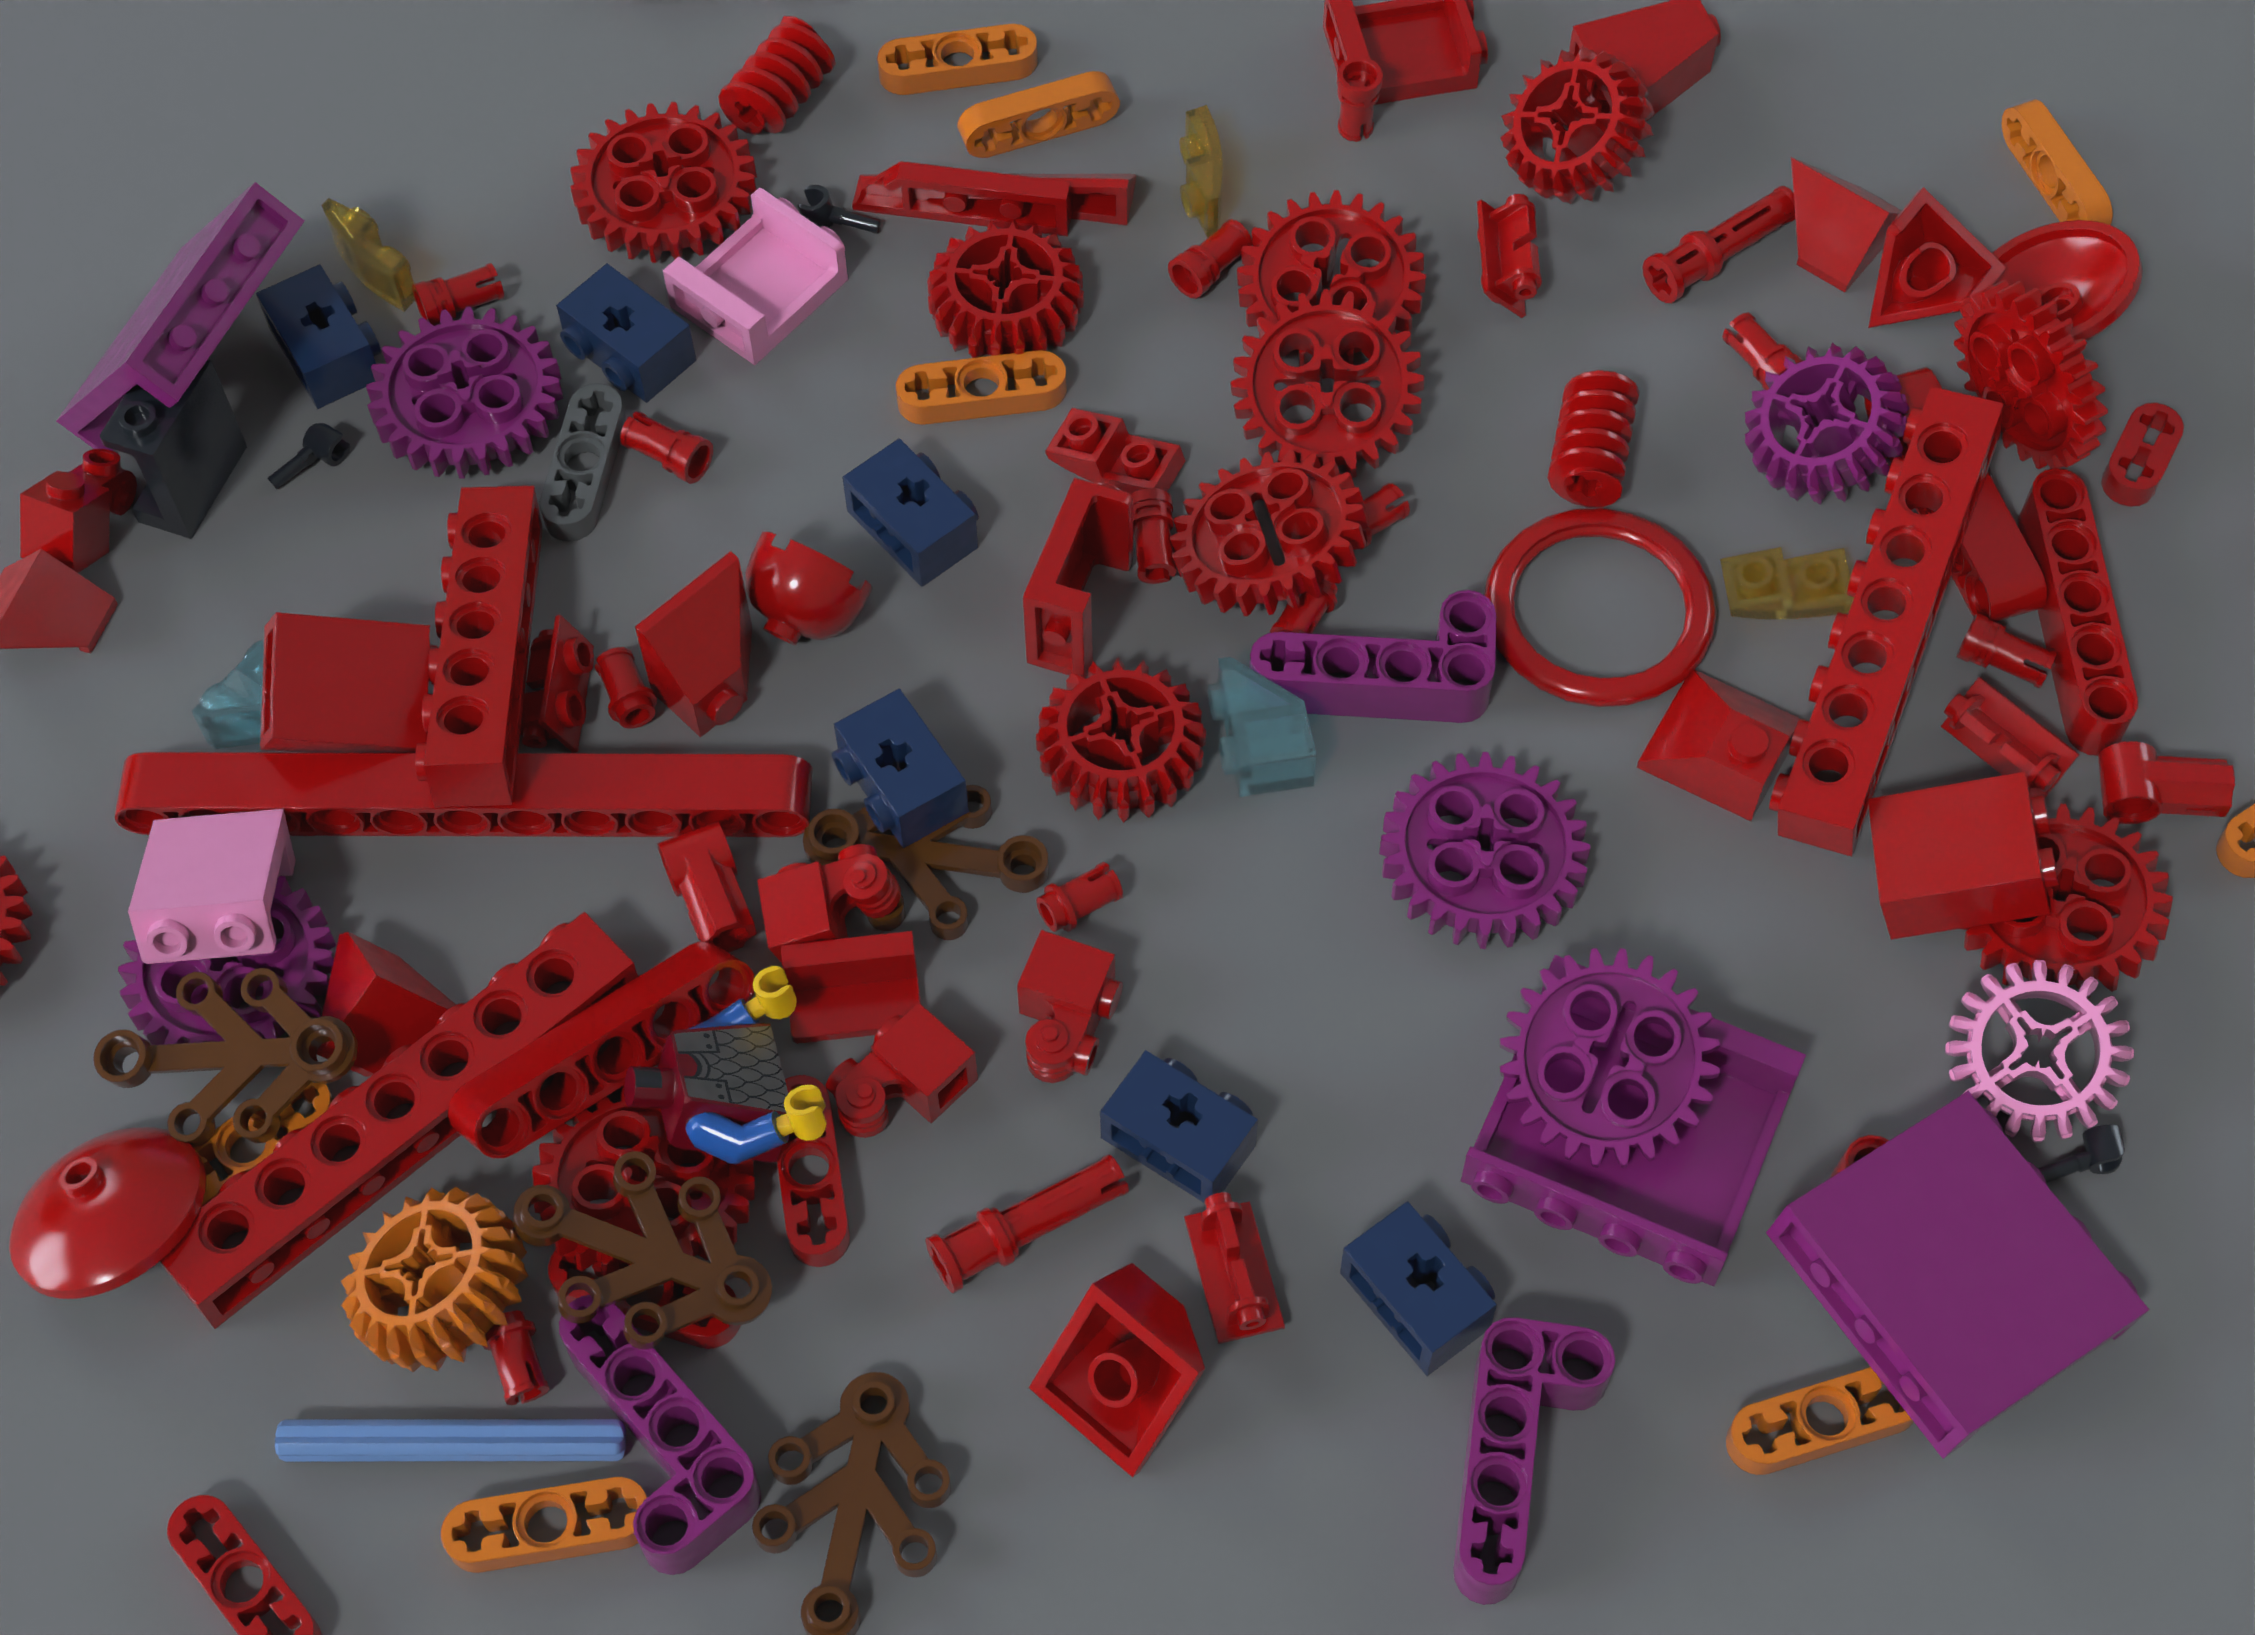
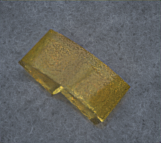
M1207 105L1186 111L1185 136L1179 139L1181 156L1186 165V184L1180 185V197L1189 218L1197 217L1206 237H1209L1219 229L1221 220L1223 161L1219 135Z
M328 198L321 206L340 256L356 277L372 292L405 312L415 301L412 292L414 281L408 260L396 249L390 246H382L378 225L367 212L358 207L350 209Z
M1778 547L1720 559L1732 617L1768 620L1801 619L1837 615L1838 612L1849 613L1854 597L1847 596L1850 573L1844 548L1784 559L1782 549Z

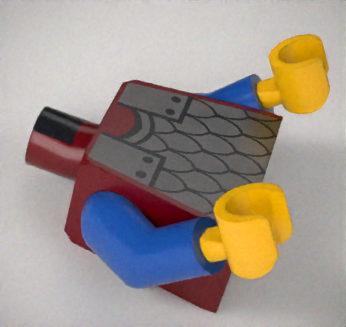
M770 966L764 968L755 976L753 989L756 997L746 1002L741 998L710 1019L691 1028L675 1030L669 1034L658 1067L630 1066L628 1068L624 1084L626 1105L634 1108H661L667 1139L674 1147L706 1152L730 1164H739L748 1159L777 1162L783 1144H786L789 1140V1134L795 1133L799 1139L810 1141L821 1137L824 1133L827 1123L823 1111L826 1105L820 1089L814 1085H802L788 1093L771 1025L769 1023H760L758 1020L763 1015L772 1019H783L790 1016L795 1010L797 998L792 986L788 985V979L783 968Z

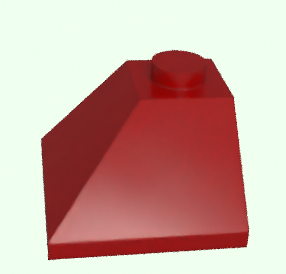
M730 551L635 626L651 689L656 697L700 738L714 726L726 724L733 719L741 709L742 704L747 701L752 622L740 561Z
M1694 669L1682 683L1641 755L1636 768L1746 820L1752 821L1789 753L1795 727L1801 718Z
M1130 1263L1092 1283L1028 1388L1125 1472L1134 1477L1143 1468L1203 1374L1205 1366L1184 1305L1135 1264Z

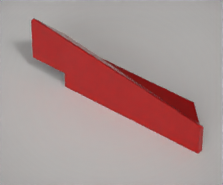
M900 161L880 174L860 175L852 208L855 211L988 227L990 220H992L997 228H1009L1015 218L1020 230L1027 231L1035 224H1038L1043 234L1052 235L1057 233L1059 236L1068 237L1071 219L1127 226L1136 185V174H1002Z

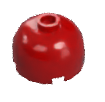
M762 532L751 554L745 573L746 592L751 605L767 618L763 630L784 642L796 646L801 636L815 640H825L836 637L849 628L862 611L873 589L872 585L865 580L856 588L849 583L854 571L841 563L791 539L785 550L772 546L771 544L776 534Z

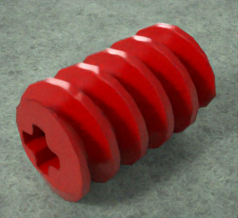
M784 16L780 24L771 30L768 39L759 44L755 54L748 57L743 68L738 70L733 75L730 83L721 89L718 96L720 107L729 121L746 133L756 135L761 133L762 130L774 134L779 133L785 128L786 119L796 115L799 109L798 104L805 103L811 95V89L818 88L823 81V75L831 73L836 64L834 54L812 26L795 16Z
M1603 370L1584 372L1573 377L1564 388L1563 404L1561 405L1559 423L1557 424L1555 435L1556 442L1553 445L1552 462L1549 466L1547 478L1551 488L1561 498L1573 504L1587 508H1603L1614 504L1621 497L1623 487L1620 482L1624 480L1626 472L1624 463L1629 455L1630 448L1628 443L1631 441L1633 432L1631 424L1634 423L1636 415L1635 405L1638 402L1640 393L1636 383L1627 376Z

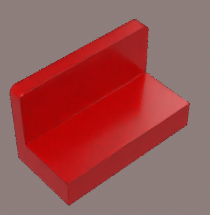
M912 931L781 945L782 968L788 979V985L792 986L797 998L795 1010L790 1015L791 1036L793 1042L797 1044L876 1035L882 1025L891 1017L898 1014L904 1016L918 1002L920 1003Z

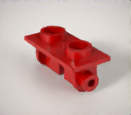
M1524 194L1509 196L1506 203L1497 209L1481 199L1477 201L1479 224L1477 237L1481 249V285L1484 294L1494 303L1501 304L1520 318L1526 316L1525 300L1533 298L1542 285L1538 246L1531 242V240L1537 237L1535 205Z
M562 615L555 616L553 630L545 629L540 631L539 637L531 642V655L526 683L532 689L544 687V690L524 694L520 734L522 735L523 744L528 747L543 748L547 745L548 740L556 738L572 753L578 752L581 728L586 719L585 702L589 675L594 666V645Z
M1981 677L1977 678L1964 696L1960 693L1957 694L1944 710V714L1948 717L1941 727L2001 775L2026 772L2031 797L2044 795V798H2046L2080 756L2079 753Z
M1228 1192L1216 1193L1207 1197L1204 1201L1206 1210L1184 1216L1218 1344L1285 1329L1250 1201L1243 1203L1233 1202L1231 1194Z

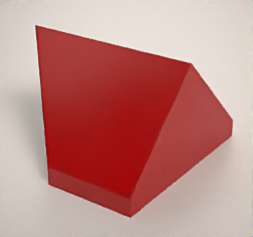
M1791 157L1798 247L1796 265L1839 290L1846 292L1884 248L1887 228L1902 210L1857 185Z
M1924 187L1913 196L1887 228L1868 328L1958 312L1961 306L1969 302L1968 298L1993 285L2006 269Z
M40 549L5 567L0 575V649L78 647L80 651L91 654L118 603L113 596Z
M347 931L339 934L322 1016L340 1019L353 1030L358 1043V1053L355 1063L350 1070L369 1077L382 1068L387 1057L396 1049L415 1043L432 1030L442 1014L456 1004L402 958ZM329 1041L322 1044L317 1051V1055L329 1059L335 1050L334 1042Z

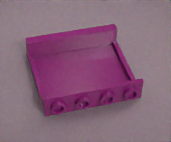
M254 182L181 247L56 422L93 449H109L113 451V449L104 446L100 434L124 395L136 384L170 408L176 404L305 220Z
M1554 955L1548 971L1553 973L1558 979L1566 976L1564 958ZM1578 964L1580 969L1587 968L1585 966ZM1544 986L1542 987L1541 994L1545 991ZM1586 998L1575 1004L1571 1011V1017L1577 1026L1592 1031L1600 1029L1607 1023L1610 1018V1012L1605 1003L1599 999ZM1626 1003L1623 1006L1608 1047L1604 1051L1593 1049L1591 1054L1598 1058V1071L1582 1105V1110L1585 1113L1589 1114L1595 1110L1610 1069L1614 1065L1625 1067L1628 1063L1620 1058V1048L1628 1026L1636 1012V1006L1633 1003ZM1690 1008L1688 1009V1010L1690 1011L1691 1015H1692V1014H1696V1013H1700V1012L1695 1011V1010H1693V1009H1690ZM1712 1018V1021L1705 1028L1698 1031L1699 1036L1719 1039L1720 1046L1716 1051L1702 1055V1061L1719 1067L1720 1074L1717 1078L1701 1079L1698 1082V1085L1713 1095L1710 1105L1691 1102L1689 1108L1698 1117L1699 1125L1695 1129L1677 1121L1673 1126L1679 1137V1145L1673 1148L1663 1139L1657 1137L1653 1140L1655 1159L1650 1162L1643 1156L1638 1146L1629 1148V1160L1626 1168L1620 1167L1614 1150H1605L1599 1167L1595 1168L1592 1167L1590 1148L1581 1146L1577 1154L1569 1161L1565 1159L1567 1139L1559 1136L1545 1147L1541 1145L1540 1139L1546 1124L1540 1120L1533 1125L1523 1127L1520 1119L1531 1105L1528 1101L1519 1103L1508 1102L1506 1094L1521 1084L1520 1078L1504 1077L1474 1147L1470 1146L1466 1154L1461 1182L1471 1185L1472 1190L1477 1195L1488 1201L1498 1204H1505L1509 1201L1533 1211L1541 1222L1550 1227L1560 1230L1574 1228L1596 1237L1604 1248L1615 1254L1626 1257L1639 1255L1661 1264L1670 1276L1680 1281L1691 1284L1704 1282L1715 1286L1806 1054ZM1646 1024L1639 1028L1634 1035L1635 1045L1639 1051L1647 1056H1662L1673 1046L1672 1035L1665 1027L1659 1024ZM1514 1054L1511 1061L1517 1060V1054ZM1560 1059L1550 1064L1546 1070L1545 1080L1557 1092H1572L1579 1088L1584 1081V1071L1573 1060ZM1619 1086L1608 1097L1609 1107L1612 1112L1623 1119L1637 1118L1648 1107L1646 1096L1636 1086Z
M1969 1091L1788 1204L1766 1232L1771 1241L1942 1459L1963 1446L1981 1428L2110 1339L2116 1340L2150 1310L2138 1296L2131 1280L2125 1274L2116 1270L2092 1241L2087 1227L2068 1212L2049 1189L2040 1170L2025 1160L2002 1132L1996 1117L1990 1111L1982 1108Z

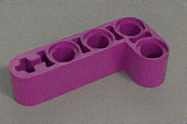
M1463 590L1449 595L1441 606L1436 641L1292 632L1268 633L1260 637L1253 644L1250 652L1248 681L1250 697L1256 705L1272 712L1455 723L1472 722L1485 713L1489 704L1495 672V607L1489 598L1480 592ZM1456 628H1467L1474 632H1462ZM1342 673L1349 677L1339 679L1330 676V674ZM1401 676L1406 677L1412 681L1400 682L1392 678ZM1465 680L1474 685L1464 686L1454 681Z
M591 1295L581 1296L570 1302L569 1306L575 1310H584L593 1303V1298ZM615 1304L599 1309L597 1315L586 1323H572L561 1315L559 1334L576 1369L670 1477L667 1482L647 1497L636 1511L633 1528L640 1548L649 1565L658 1572L668 1575L685 1573L695 1567L739 1530L757 1512L761 1501V1490L753 1464L743 1449L654 1348L638 1349L628 1343L623 1332L625 1315ZM632 1324L633 1330H634L637 1334L643 1336V1335L637 1330V1328ZM594 1330L600 1336L607 1335L614 1351L608 1359L603 1349L590 1336L585 1337L589 1332ZM648 1375L655 1378L650 1389L641 1395L628 1396L622 1394L624 1385L635 1376ZM689 1424L699 1428L697 1436L685 1446L673 1447L664 1443L669 1432L679 1425ZM732 1474L743 1479L742 1487L736 1494L728 1498L719 1499L708 1494L713 1482L723 1475ZM679 1521L688 1525L685 1535L673 1545L661 1546L652 1542L655 1532L661 1525L667 1522Z
M1503 1318L1494 1322L1485 1331L1475 1366L1453 1567L1455 1583L1460 1592L1470 1601L1482 1605L1496 1604L1506 1599L1514 1590L1525 1559L1539 1407L1545 1406L1572 1411L1586 1410L1595 1406L1604 1396L1615 1365V1355L1608 1339L1598 1331L1585 1327L1523 1318ZM1500 1349H1511L1521 1354L1527 1365L1520 1369L1510 1370L1497 1363L1492 1354ZM1569 1359L1586 1361L1593 1367L1596 1377L1589 1380L1574 1378L1566 1372L1562 1363ZM1493 1415L1508 1416L1517 1423L1520 1433L1512 1437L1496 1435L1488 1428L1485 1420ZM1486 1482L1503 1484L1510 1490L1514 1501L1505 1506L1492 1505L1481 1497L1478 1487ZM1487 1534L1498 1535L1494 1554V1563L1498 1567L1496 1574L1483 1572V1562L1480 1560Z

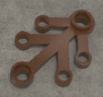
M967 785L966 789L968 802L977 801L981 803L983 807L980 810L968 812L904 849L895 836L874 833L878 828L873 823L866 807L852 815L842 809L824 810L810 821L809 827H806L803 834V846L807 858L811 863L819 861L821 865L838 861V854L849 846L857 844L873 846L876 849L877 857L883 862H890L928 910L931 930L938 938L943 940L957 939L966 932L969 924L968 912L965 903L955 896H950L929 868L1000 878L1004 886L1019 893H1028L1038 889L1044 884L1049 874L1047 849L1041 841L1031 836L1020 835L1012 837L1001 845L999 850L936 842L961 826L975 829L984 826L989 821L992 814L991 798L989 793L978 785ZM834 838L846 841V844L837 848L825 847V844ZM1019 865H1029L1034 869V872L1027 875L1014 874L1012 871ZM901 895L899 903L892 913L883 918L874 919L867 917L869 923L875 929L881 931H891L899 927L905 919L903 896ZM945 912H955L960 916L952 924H944L937 920Z
M258 968L252 970L244 977L241 983V996L247 1004L256 1010L264 1013L269 1012L290 1036L289 1038L263 1039L223 999L222 987L216 980L203 972H192L184 976L178 983L176 988L177 1001L187 1011L196 1016H201L225 1041L151 1045L146 1039L130 1030H116L100 1040L96 1046L93 1061L97 1073L102 1078L121 1088L139 1086L151 1074L221 1070L190 1102L176 1106L169 1115L167 1126L171 1136L181 1142L190 1143L192 1147L201 1146L210 1140L216 1126L214 1118L264 1068L287 1066L258 1099H248L241 1103L233 1116V1125L239 1135L254 1143H265L278 1133L281 1125L280 1114L311 1082L321 1084L332 1083L350 1071L357 1058L358 1043L353 1030L346 1023L331 1016L312 1019L287 995V985L280 976L270 969ZM271 980L273 983L271 994L263 1000H256L255 993L258 986L265 981ZM207 984L208 994L206 998L200 1003L192 1004L191 995L194 989L200 985ZM333 1041L335 1050L331 1057L326 1061L318 1062L317 1051L319 1047L326 1042ZM138 1052L139 1058L136 1065L131 1071L124 1073L123 1062L125 1058L131 1053ZM264 1110L266 1119L263 1126L256 1131H249L248 1122L250 1117L255 1112ZM193 1114H199V1127L192 1134L185 1135L183 1132L185 1120Z
M628 1152L617 1160L614 1167L613 1183L616 1190L628 1198L644 1237L571 1209L566 1196L557 1188L549 1185L530 1187L522 1192L516 1200L513 1224L518 1236L526 1243L540 1247L549 1246L563 1237L631 1264L595 1280L586 1276H574L566 1280L559 1290L558 1309L560 1314L569 1322L576 1324L586 1323L597 1315L599 1309L671 1280L697 1290L662 1307L652 1302H640L628 1310L623 1326L626 1340L635 1348L651 1349L663 1340L664 1335L710 1316L729 1325L750 1323L764 1313L770 1302L772 1294L770 1276L763 1265L755 1259L737 1255L718 1212L721 1198L719 1188L708 1178L694 1177L687 1180L679 1191L677 1207L680 1215L685 1220L695 1224L709 1263L682 1252L654 1187L656 1176L655 1164L648 1155L642 1152ZM628 1166H639L647 1173V1179L640 1184L634 1185L626 1182L621 1173ZM694 1191H702L708 1194L712 1204L704 1210H696L688 1205L686 1197ZM545 1201L550 1203L556 1212L549 1220L539 1221L530 1215L529 1208L536 1202ZM732 1278H741L748 1283L750 1293L743 1298L731 1297L726 1292L724 1284ZM579 1289L585 1290L592 1296L593 1303L584 1310H575L566 1302V1297L569 1293ZM643 1315L651 1316L657 1321L659 1328L650 1336H641L632 1328L634 1319Z
M870 1372L858 1376L847 1385L842 1393L840 1413L801 1439L794 1436L780 1438L769 1450L768 1462L773 1476L783 1484L795 1485L801 1483L810 1475L813 1463L853 1440L848 1463L845 1467L785 1507L778 1504L763 1507L757 1512L752 1523L753 1534L759 1547L768 1553H782L794 1544L799 1533L838 1508L821 1585L813 1588L806 1595L801 1606V1620L807 1635H855L859 1629L861 1621L860 1610L857 1600L850 1592L867 1511L892 1546L894 1561L901 1573L908 1577L924 1576L933 1569L937 1560L936 1546L932 1536L925 1530L913 1526L876 1472L883 1444L907 1475L909 1494L917 1505L923 1508H935L942 1505L950 1495L951 1482L948 1470L942 1463L928 1459L905 1426L910 1414V1401L905 1387L898 1379L886 1373ZM877 1395L886 1399V1408L878 1414H868L861 1408L863 1402L870 1396ZM788 1451H797L804 1456L801 1465L794 1470H783L778 1466L780 1457ZM923 1475H937L942 1480L941 1487L932 1494L920 1492L916 1488V1483ZM772 1519H782L788 1524L787 1531L778 1539H768L762 1535L764 1525ZM913 1542H919L928 1548L927 1556L918 1563H909L902 1558L903 1549ZM827 1600H835L843 1606L841 1615L831 1622L821 1621L816 1616L819 1605Z

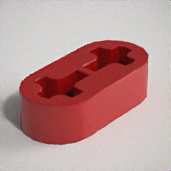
M2145 403L2137 407L2131 414L2102 475L2101 484L2103 491L2111 500L2120 505L2133 507L2149 502L2154 496L2184 431L2182 418L2174 409L2160 403ZM2149 428L2160 432L2154 446L2143 442ZM2132 463L2143 467L2136 482L2125 478Z

